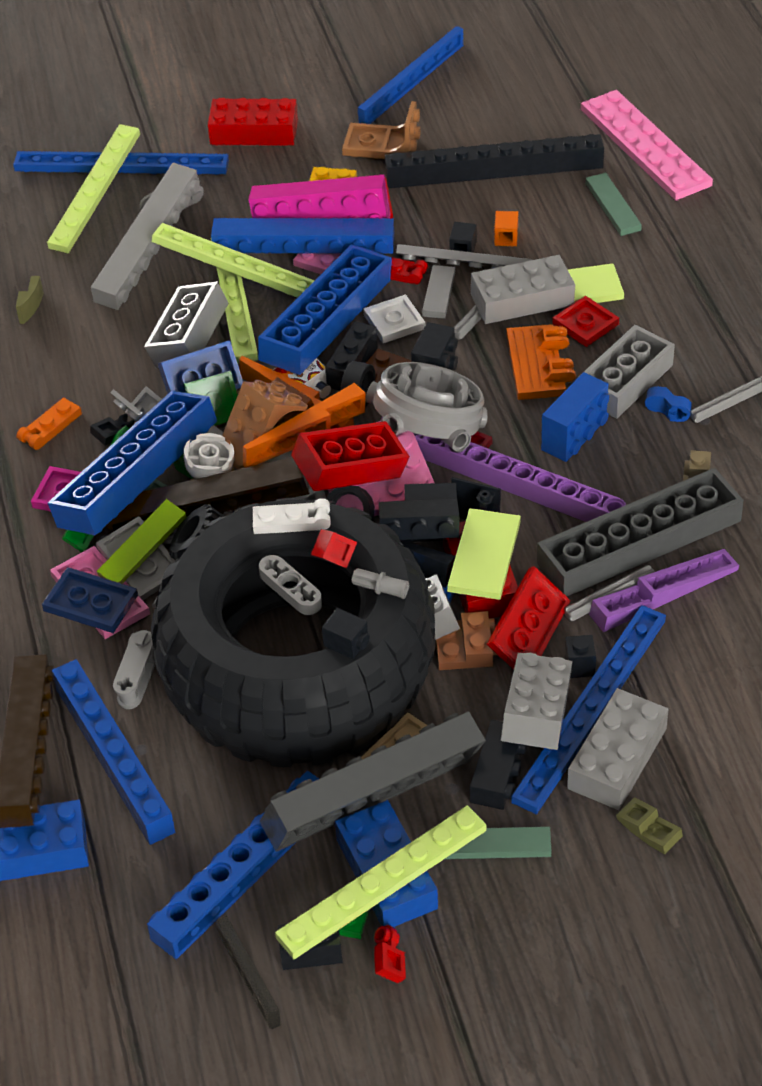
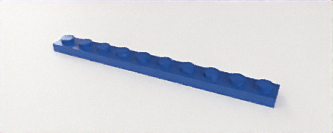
M17 151L13 165L15 171L90 173L102 152ZM129 153L117 173H166L174 162L197 170V174H227L229 156L228 154Z
M641 605L564 718L558 750L543 749L513 793L511 803L536 815L538 814L581 749L617 688H622L664 625L665 614Z

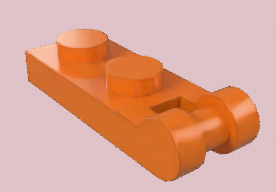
M63 397L29 426L21 427L17 432L16 438L23 443L28 442L30 447L38 450L82 415L81 407Z

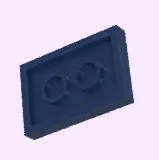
M67 567L42 603L44 612L114 633L138 597L137 588Z

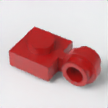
M390 925L380 926L374 935V940L377 943L374 947L375 974L398 984L406 979L405 952L396 948L400 935L396 928Z

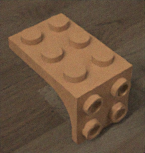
M411 101L406 122L399 126L350 123L342 147L343 156L385 159V154L416 151V139H420L421 127L417 126V122L420 119V109H417L416 102Z
M255 380L254 382L243 381L222 435L225 437V441L229 445L231 442L234 447L233 466L236 469L245 468L243 466V446L272 430L278 420L285 414L292 411H305L308 405L301 401L302 397L295 393H290L286 390L284 384L277 381H272V383H265L260 380Z

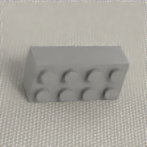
M560 255L473 272L471 273V296L484 323L489 324L569 307L574 304L575 283Z
M218 282L177 287L144 346L156 368H159L158 363L206 347L229 304Z
M634 325L584 371L593 377L609 383L608 395L610 398L607 404V412L610 416L617 419L673 366L675 344Z
M518 653L504 712L501 741L558 750L569 690L572 661L561 657L550 658L538 656L534 653Z
M617 688L568 768L567 789L620 810L667 729L669 708Z

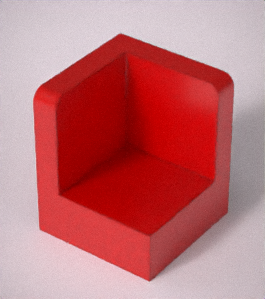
M321 529L311 555L347 568L357 542L335 532Z

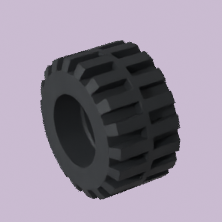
M209 504L194 510L181 523L174 534L169 548L171 558L176 561L178 550L189 538L199 536L204 531V526L219 517L225 516Z

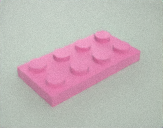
M93 546L50 569L51 577L57 583L67 567L98 576L97 570L107 560ZM138 596L114 633L96 629L104 639H107L150 615L149 607Z

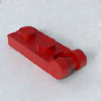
M392 257L391 280L417 285L421 282L423 274L427 271L428 264L423 260L413 262Z

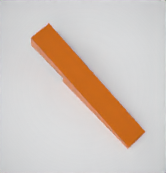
M244 356L239 358L240 373L247 382L260 380L265 383H272L278 377L311 398L314 405L321 402L319 391ZM354 417L333 425L330 429L354 426Z
M353 383L243 446V466L245 468L255 466L293 450L299 433L330 429L333 425L365 413L366 392Z

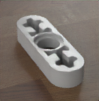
M269 555L261 559L259 563L261 579L296 610L305 615H312L321 609L320 591L287 562L276 555ZM288 581H294L297 583V586L285 588L283 584Z

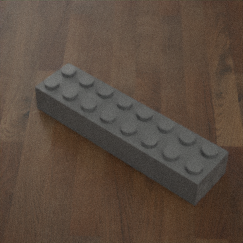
M713 468L538 542L537 565L547 578L568 597L741 522L744 500L716 468Z
M468 711L462 715L458 713L451 714L443 720L442 724L437 726L434 723L429 724L419 731L420 734L413 737L410 734L405 735L389 748L383 745L372 751L371 756L367 758L356 757L349 761L345 768L340 770L332 768L323 773L321 778L314 782L308 779L297 785L296 790L292 792L281 791L270 798L271 802L264 809L265 812L260 823L275 851L277 852L335 825V821L387 801L470 762L486 741L470 712Z

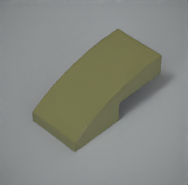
M31 276L28 291H19L16 310L20 324H25L33 316L41 303L43 288L40 276Z
M635 797L616 815L617 820L629 831L663 854H666L683 837L680 827L658 817L657 808Z

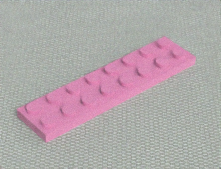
M618 90L610 91L581 103V111L675 201L712 186L713 179Z

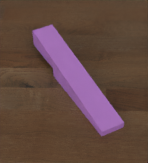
M725 549L659 570L639 577L635 586L592 600L589 615L604 633L632 620L641 605L650 609L660 607L737 571L739 564Z

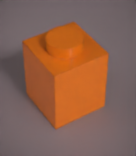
M496 211L495 246H517L518 211Z

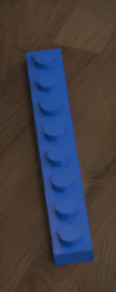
M454 27L361 104L357 112L359 123L371 124L463 46V28Z

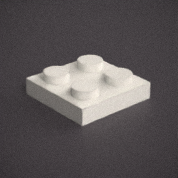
M406 294L363 308L365 318L370 325L376 326L377 336L382 343L422 331L425 327V321Z

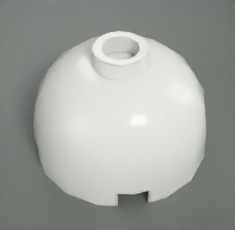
M204 433L197 435L195 440L192 442L189 440L184 447L186 470L194 479L230 472L234 463L233 445L231 442L229 445L225 441V437L218 434Z

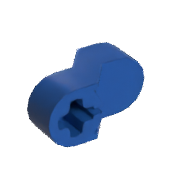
M659 386L649 388L646 393L645 406L647 409L663 413L669 421L684 422L689 419L692 404L686 397L674 396L667 387Z

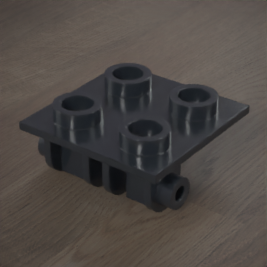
M455 477L451 478V483H456L459 518L466 520L469 508L500 513L501 488Z

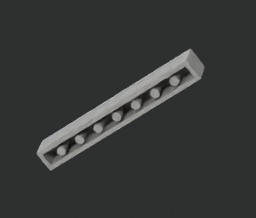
M174 162L171 164L92 284L93 302L118 310L122 303L127 301L129 292L133 286L135 287L138 284L140 275L144 270H147L151 258L159 251L160 245L152 242V234L162 223L170 226L177 223L183 208L188 206L192 194L198 191L200 181L197 177V170Z

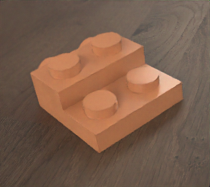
M488 611L461 613V620H457L460 629L436 639L439 670L493 667V656L497 654L486 644L495 630L494 618L489 619Z

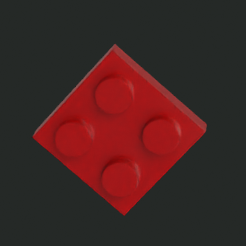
M585 295L554 316L553 325L565 327L567 335L587 347L618 326L619 317Z

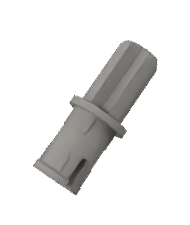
M358 568L354 570L352 575V583L354 585L375 590L376 594L382 592L404 599L408 593L409 581L386 576L385 572L377 574Z

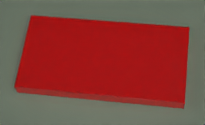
M535 566L529 568L486 645L513 670L518 653H534L542 656L565 613V607L569 605L571 600Z

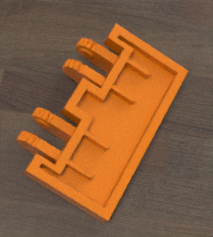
M553 324L506 328L518 400L561 396L566 391L565 383L576 379L572 359L560 358L558 351L569 346L566 328L563 326H553Z

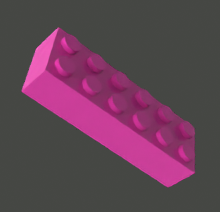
M384 175L252 186L249 196L252 218H390L391 215Z

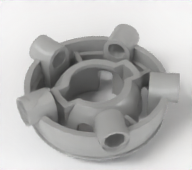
M419 362L393 364L383 371L381 380L378 383L373 381L370 384L366 394V402L374 405L377 412L382 416L381 422L387 421L395 435L410 431L423 436L440 438L456 452L465 450L471 442V435L475 434L479 428H484L487 423L488 414L487 409L483 407L485 400L480 388L465 376L432 364Z

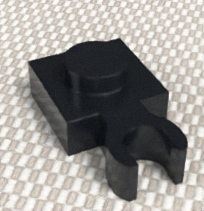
M128 414L120 415L117 420L108 417L90 425V433L106 446L112 443L120 429L125 425L131 428L135 420L127 422Z

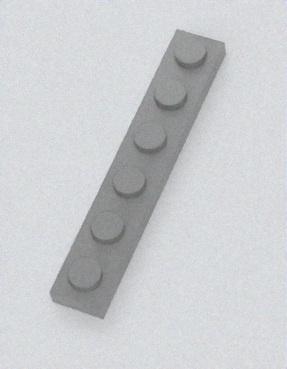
M397 244L396 253L402 255L403 260L415 261L416 257L424 258L425 262L437 263L439 259L447 260L446 264L460 266V262L469 263L468 267L482 268V264L491 265V269L532 260Z

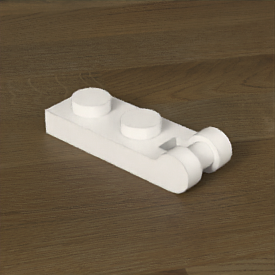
M317 499L314 503L253 506L254 534L328 529L331 524L330 516L328 515L330 503L326 499Z

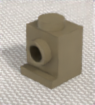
M691 450L690 460H685L683 481L710 470L711 452Z

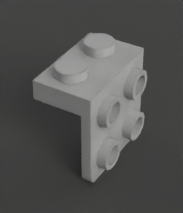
M147 386L132 403L114 389L110 392L116 397L113 402L137 422L162 400Z

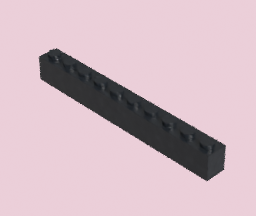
M601 134L385 154L388 189L601 169L604 166V144Z

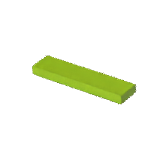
M166 499L97 570L98 576L123 584L187 518L186 513Z

